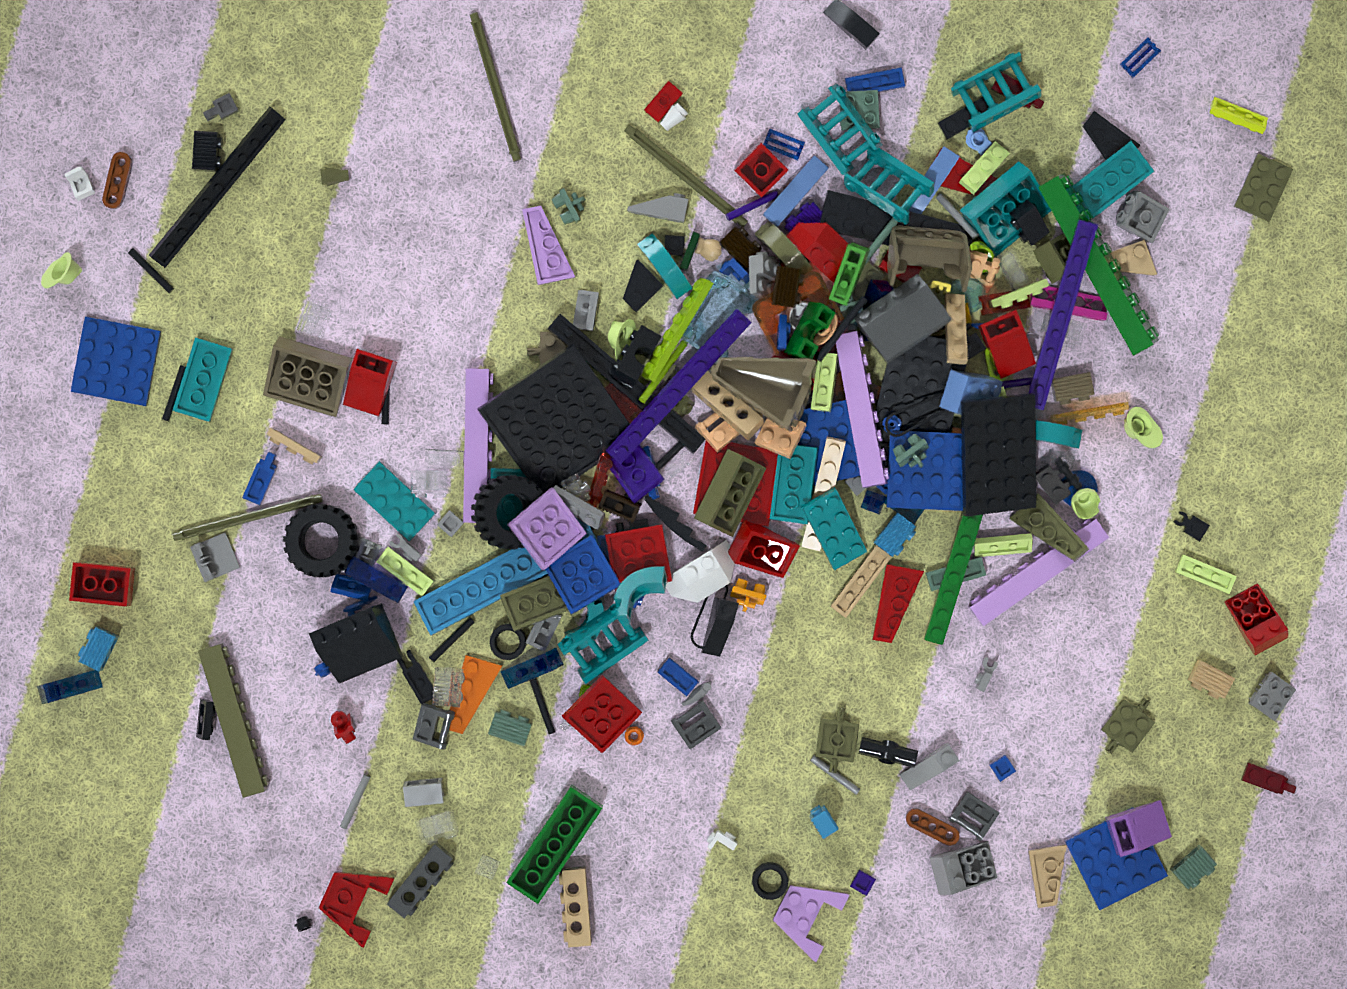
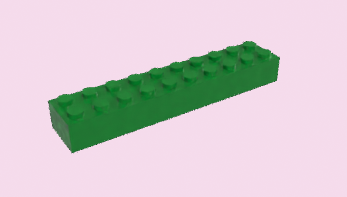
M1063 173L1038 188L1071 245L1078 219L1092 222L1093 216L1088 208L1085 209L1082 205L1084 200L1081 194L1073 189L1074 182L1070 175L1066 176ZM1097 227L1085 271L1134 356L1154 345L1159 340V333L1155 326L1150 325L1148 321L1150 317L1147 311L1141 309L1138 295L1135 292L1132 293L1129 287L1131 286L1127 276L1122 275L1120 263L1117 259H1113L1110 254L1112 249L1107 242L1104 243L1101 238L1103 235L1102 231Z

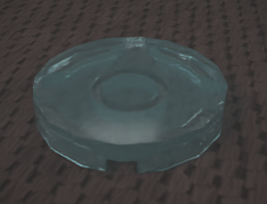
M956 279L951 283L949 293L965 295V303H968L970 313L982 308L985 303L986 291L984 285L978 279H969L966 292H962L960 279Z

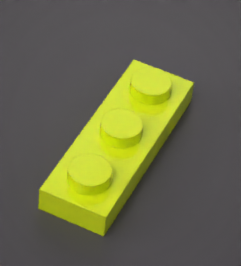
M1214 97L1212 100L1210 114L1217 118L1228 120L1235 125L1246 127L1253 132L1264 133L1267 126V117Z

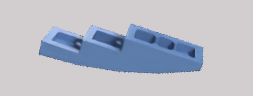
M945 146L942 148L924 175L934 182V193L930 197L920 195L908 211L919 214L923 213L960 156Z
M814 155L764 212L763 216L778 227L829 167Z

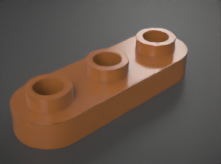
M124 152L115 153L110 163L102 197L104 205L110 209H117L122 205L127 187L132 159ZM121 159H125V164L123 166H120L119 161ZM117 177L121 179L120 184H115ZM112 196L116 197L115 203L110 202Z
M917 808L910 809L906 813V822L910 827L948 846L955 845L959 841L960 835L958 830L950 824ZM913 815L919 816L917 821H912ZM931 823L936 825L934 830L929 829ZM952 832V838H946V833Z

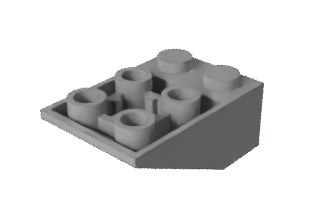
M988 841L929 857L939 895H953L998 878Z

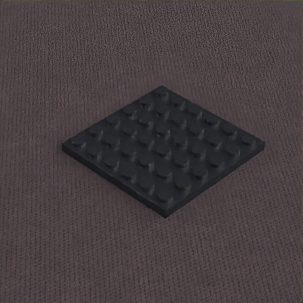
M574 343L477 408L526 478L536 483V488H541L543 494L555 486L563 488L609 457L610 455L606 452V449L630 425Z

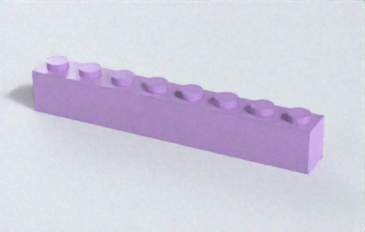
M858 331L842 334L836 342L862 487L868 488L887 484V479H890L888 468H884L883 460H886L885 450L881 449L882 433L881 430H877L876 422H879L878 412L873 409V403L876 402L874 392H870L869 387L872 384L870 373L866 371V366L868 365L867 354H863L862 347L865 346L864 337Z
M466 369L463 523H476L471 519V515H474V510H471V506L476 503V500L473 498L476 493L480 494L479 488L482 485H487L491 475V469H488L489 462H492V450H489V442L493 441V431H489V425L477 409L493 398V392H490V385L494 383V374L490 373V369Z
M1086 519L1080 523L1081 528L1076 531L1072 529L1089 548L1085 554L1109 538L1097 519ZM1049 546L1050 549L1047 552L1043 553L1041 551L1033 556L1034 561L1031 563L1025 562L1017 568L1019 570L1014 575L1009 573L1001 579L1003 582L1000 585L996 586L994 584L986 589L987 594L983 597L978 595L970 601L971 605L968 607L979 623L985 626L1073 564L1074 561Z

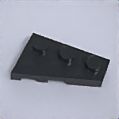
M1093 111L1082 126L1105 160L1130 141L1133 142L1137 149L1140 147L1139 143L1095 111Z

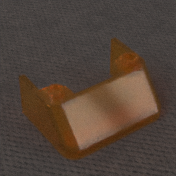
M815 271L804 274L803 284L798 287V293H801L800 300L803 301L809 298L811 302L823 303L824 305L829 304L831 309L836 312L838 321L844 320L836 302L829 299L831 293L822 276ZM771 292L753 303L752 312L774 356H777L780 353L770 336L775 334L778 328V321L775 315L787 310V307L771 305L773 294Z

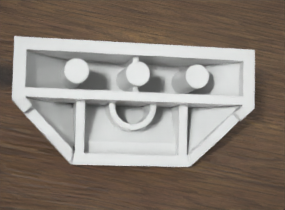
M727 540L671 574L672 581L666 583V589L670 595L698 603L729 584L735 563L728 554L731 546Z

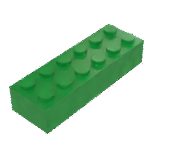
M571 784L506 883L539 904L603 809V805Z

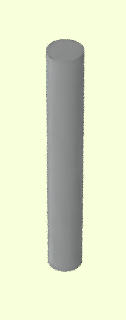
M942 193L936 197L940 204L973 239L979 236V233Z
M815 755L811 758L810 761L852 793L858 794L860 791L859 787L838 772L833 773V770L832 773L828 772L830 766L820 758L815 757Z
M363 775L340 824L341 828H348L371 778L370 776Z

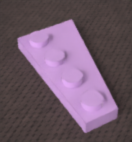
M542 207L522 209L538 285L576 278Z

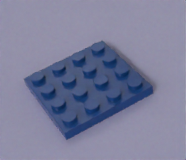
M85 317L70 392L147 406L161 331Z
M847 401L832 403L831 412L811 410V408L805 409L800 421L805 422L807 426L797 445L818 448L814 486H816L827 436L846 441L837 481L860 476Z
M890 431V432H892L893 434H900V433H902V432H904V431ZM910 431L899 437L890 435L888 457L890 479H887L886 507L963 511L961 433ZM914 434H917L922 440L925 439L929 448L924 451L927 457L921 461L924 466L920 468L916 464L911 468L907 463L901 468L895 460L896 457L893 449L900 444L906 451L912 446L908 442V438Z
M1106 821L1065 841L1099 910L1168 876L1153 845L1129 855L1118 856Z

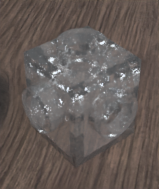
M578 473L561 481L565 491L585 502L591 499L588 493L591 489L586 480L582 482Z

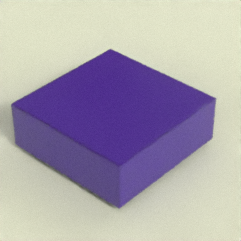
M858 870L850 887L867 896L876 879Z

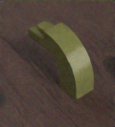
M768 221L755 233V236L775 254L785 267L801 269L804 277L813 270V267L801 252L774 224L772 225Z

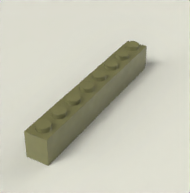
M222 643L199 650L200 660L242 797L245 798L265 792L267 786H269L267 775H263L261 770L264 767L261 756L258 757L256 749H258L257 741L251 737L252 725L250 720H246L244 714L247 712L244 701H240L239 694H241V689L233 678L236 673L234 666L229 665L228 657H230L228 647H224Z

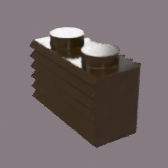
M735 226L719 243L747 270L749 268V256L756 255L763 248L755 240L751 242L747 238L749 234L743 227L738 228Z
M777 266L771 305L795 308L796 304H800L801 293H798V287L803 284L804 279L801 269Z
M606 489L598 508L603 511L606 510L610 514L613 513L617 517L620 516L624 520L627 519V521L632 523L636 520L642 503H634L631 499Z

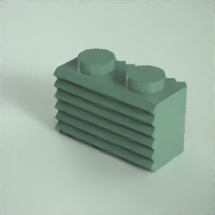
M501 709L500 712H495L488 734L525 746L533 723L529 722V718L520 715L518 718L511 716V712Z
M1198 845L1170 870L1187 889H1193L1200 884V879L1203 876H1209L1214 872V867L1217 863L1202 846Z

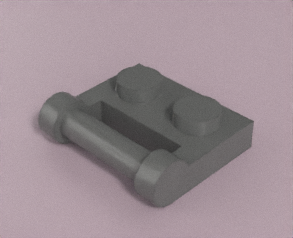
M703 699L697 702L698 705L679 718L671 720L689 749H692L722 728ZM703 710L705 713L704 717L685 730L682 728L681 725Z
M426 703L421 704L412 740L438 749H446L448 744L446 740L455 712ZM439 717H442L444 721L440 737L435 739L434 735Z
M967 791L948 820L962 826L974 834L976 839L981 841L1000 813ZM963 811L983 825L982 828L978 829L960 817V813Z

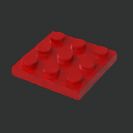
M662 524L605 534L610 565L620 583L630 574L647 567H664L667 582L672 581Z
M601 675L562 717L596 749L603 753L642 714V711L606 677Z

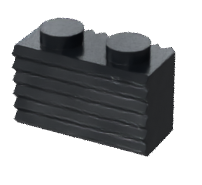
M194 131L192 169L194 171L217 172L218 168L221 167L222 157L219 156V149L223 148V137H220L218 132Z
M1025 200V202H1022L1021 205L1009 213L1012 218L1010 223L1015 230H1019L1020 233L1017 235L1024 244L1027 242L1030 246H1033L1050 233L1037 208L1029 200Z

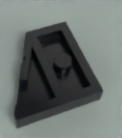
M638 259L635 262L623 296V300L635 312L639 311L663 287L658 279Z

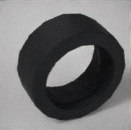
M508 623L497 627L490 636L489 644L491 651L502 660L516 659L523 653L526 647V636L522 629L514 632L519 638V646L514 652L504 653L498 648L497 638L499 634L507 630L514 632L511 624Z
M763 863L755 869L752 875L754 891L763 899L774 900L780 898L788 888L789 880L787 873L777 863ZM766 870H774L781 876V885L774 892H766L759 885V877Z

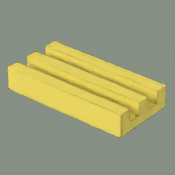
M933 280L929 283L928 287L931 291L936 288L935 292L939 293L943 290L942 294L950 292L951 284Z

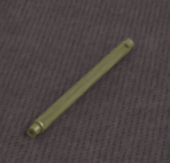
M478 12L470 14V23L478 43L509 148V155L512 156L513 162L520 161L521 151L518 148L481 23L482 20L479 18Z
M630 124L626 127L624 132L722 213L727 214L735 210L734 207L637 128L634 129ZM743 215L732 219L735 224L738 223L741 227H744L748 222Z
M312 494L309 497L184 530L180 529L178 532L172 533L174 541L181 539L183 541L194 536L301 509L309 505H316L323 502L321 494Z

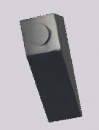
M714 597L701 653L721 656L734 624L739 603Z

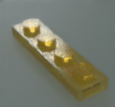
M1124 402L1050 415L1051 423L1056 422V424L1065 425L1068 424L1067 420L1075 419V423L1087 421L1086 417L1094 416V419L1106 418V413L1113 412V416L1125 414L1124 410H1129V404Z

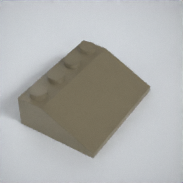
M279 336L273 345L263 396L337 417L353 358Z

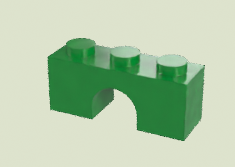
M810 301L784 353L792 358H809L812 360L819 347L813 343V339L818 331L828 329L836 312L823 303Z

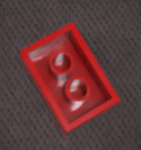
M73 562L69 601L124 607L131 606L135 568Z

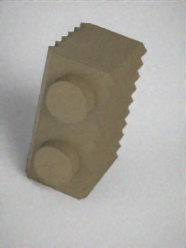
M1090 372L1052 380L1051 387L1054 402L1059 401L1060 405L1071 403V399L1078 398L1079 401L1089 400L1090 395H1094Z

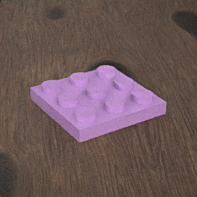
M554 488L547 490L508 524L541 570L549 567L587 534Z

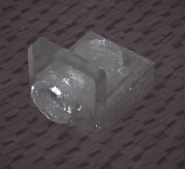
M1054 451V455L1050 456L1051 467L1057 466L1054 460L1060 457L1063 462L1066 461L1070 470H1078V451Z

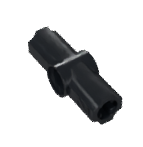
M862 737L858 754L877 758L878 761L884 764L892 765L897 763L915 768L918 750L901 747L896 742L889 740L881 742Z

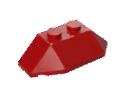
M798 222L786 237L827 278L835 283L849 243L828 223Z

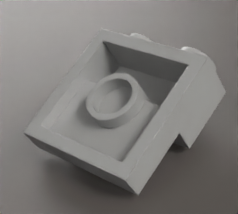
M1132 191L1125 198L1126 205L1124 209L1119 211L1116 216L1118 221L1116 226L1130 234H1135L1148 243H1153L1169 212V208L1142 192Z
M757 252L756 255L749 256V287L751 295L766 302H771L777 266L781 265L776 261V257L768 256L767 252Z

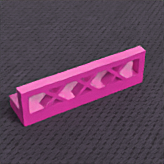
M1051 286L1043 288L1048 295L1045 299L1035 298L1031 293L1028 306L1052 311L1054 305L1052 296L1057 293L1058 288ZM1078 292L1077 296L1082 297L1085 305L1082 307L1074 306L1072 315L1106 321L1108 313L1104 303L1102 311L1093 310L1089 305L1095 300L1103 302L1101 298Z

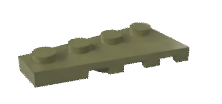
M1039 493L1036 494V508L1018 510L1009 518L1074 562L1089 550L1085 543Z

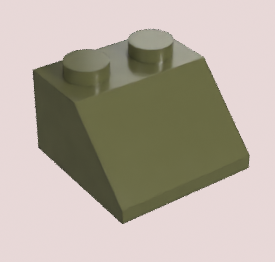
M1064 233L1033 250L1037 261L1041 264L1052 284L1061 279L1071 247Z

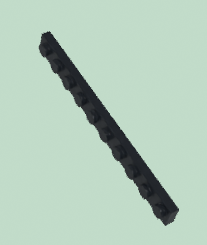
M269 106L152 250L149 256L164 268L167 267L286 120Z
M559 314L547 328L567 347L574 343L587 363L639 409L643 410L656 396L652 393L646 403H642L639 398L646 389L642 383L637 380L633 388H630L613 378L615 370L612 368L616 361L562 314ZM673 410L658 424L692 454L706 440Z

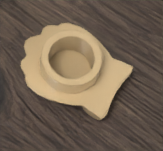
M699 238L695 253L713 262L722 254V247L717 240Z

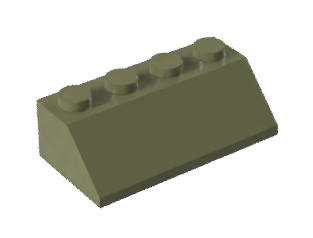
M727 449L694 519L733 537L766 468Z

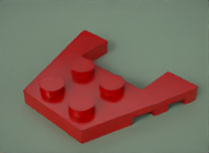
M334 872L318 908L335 924H338L358 945L364 948L371 930L353 923L368 888L388 895L395 878Z

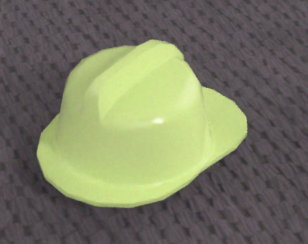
M67 252L48 267L41 278V285L44 288H50L57 283L71 284L82 272V268L72 260L71 254Z
M628 319L625 322L613 321L611 324L608 341L611 347L615 349L616 361L623 359L624 356L621 353L625 345L630 346L632 343L629 338L636 329L634 320Z
M1141 407L1130 409L1127 418L1124 420L1126 434L1132 439H1137L1145 447L1156 448L1160 446L1163 441V434L1149 413Z

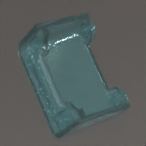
M713 271L706 279L714 284L680 340L699 350L736 309L743 315L745 313H754L759 308V303L762 299L751 295L749 290L729 276ZM728 349L722 354L720 358L728 357Z

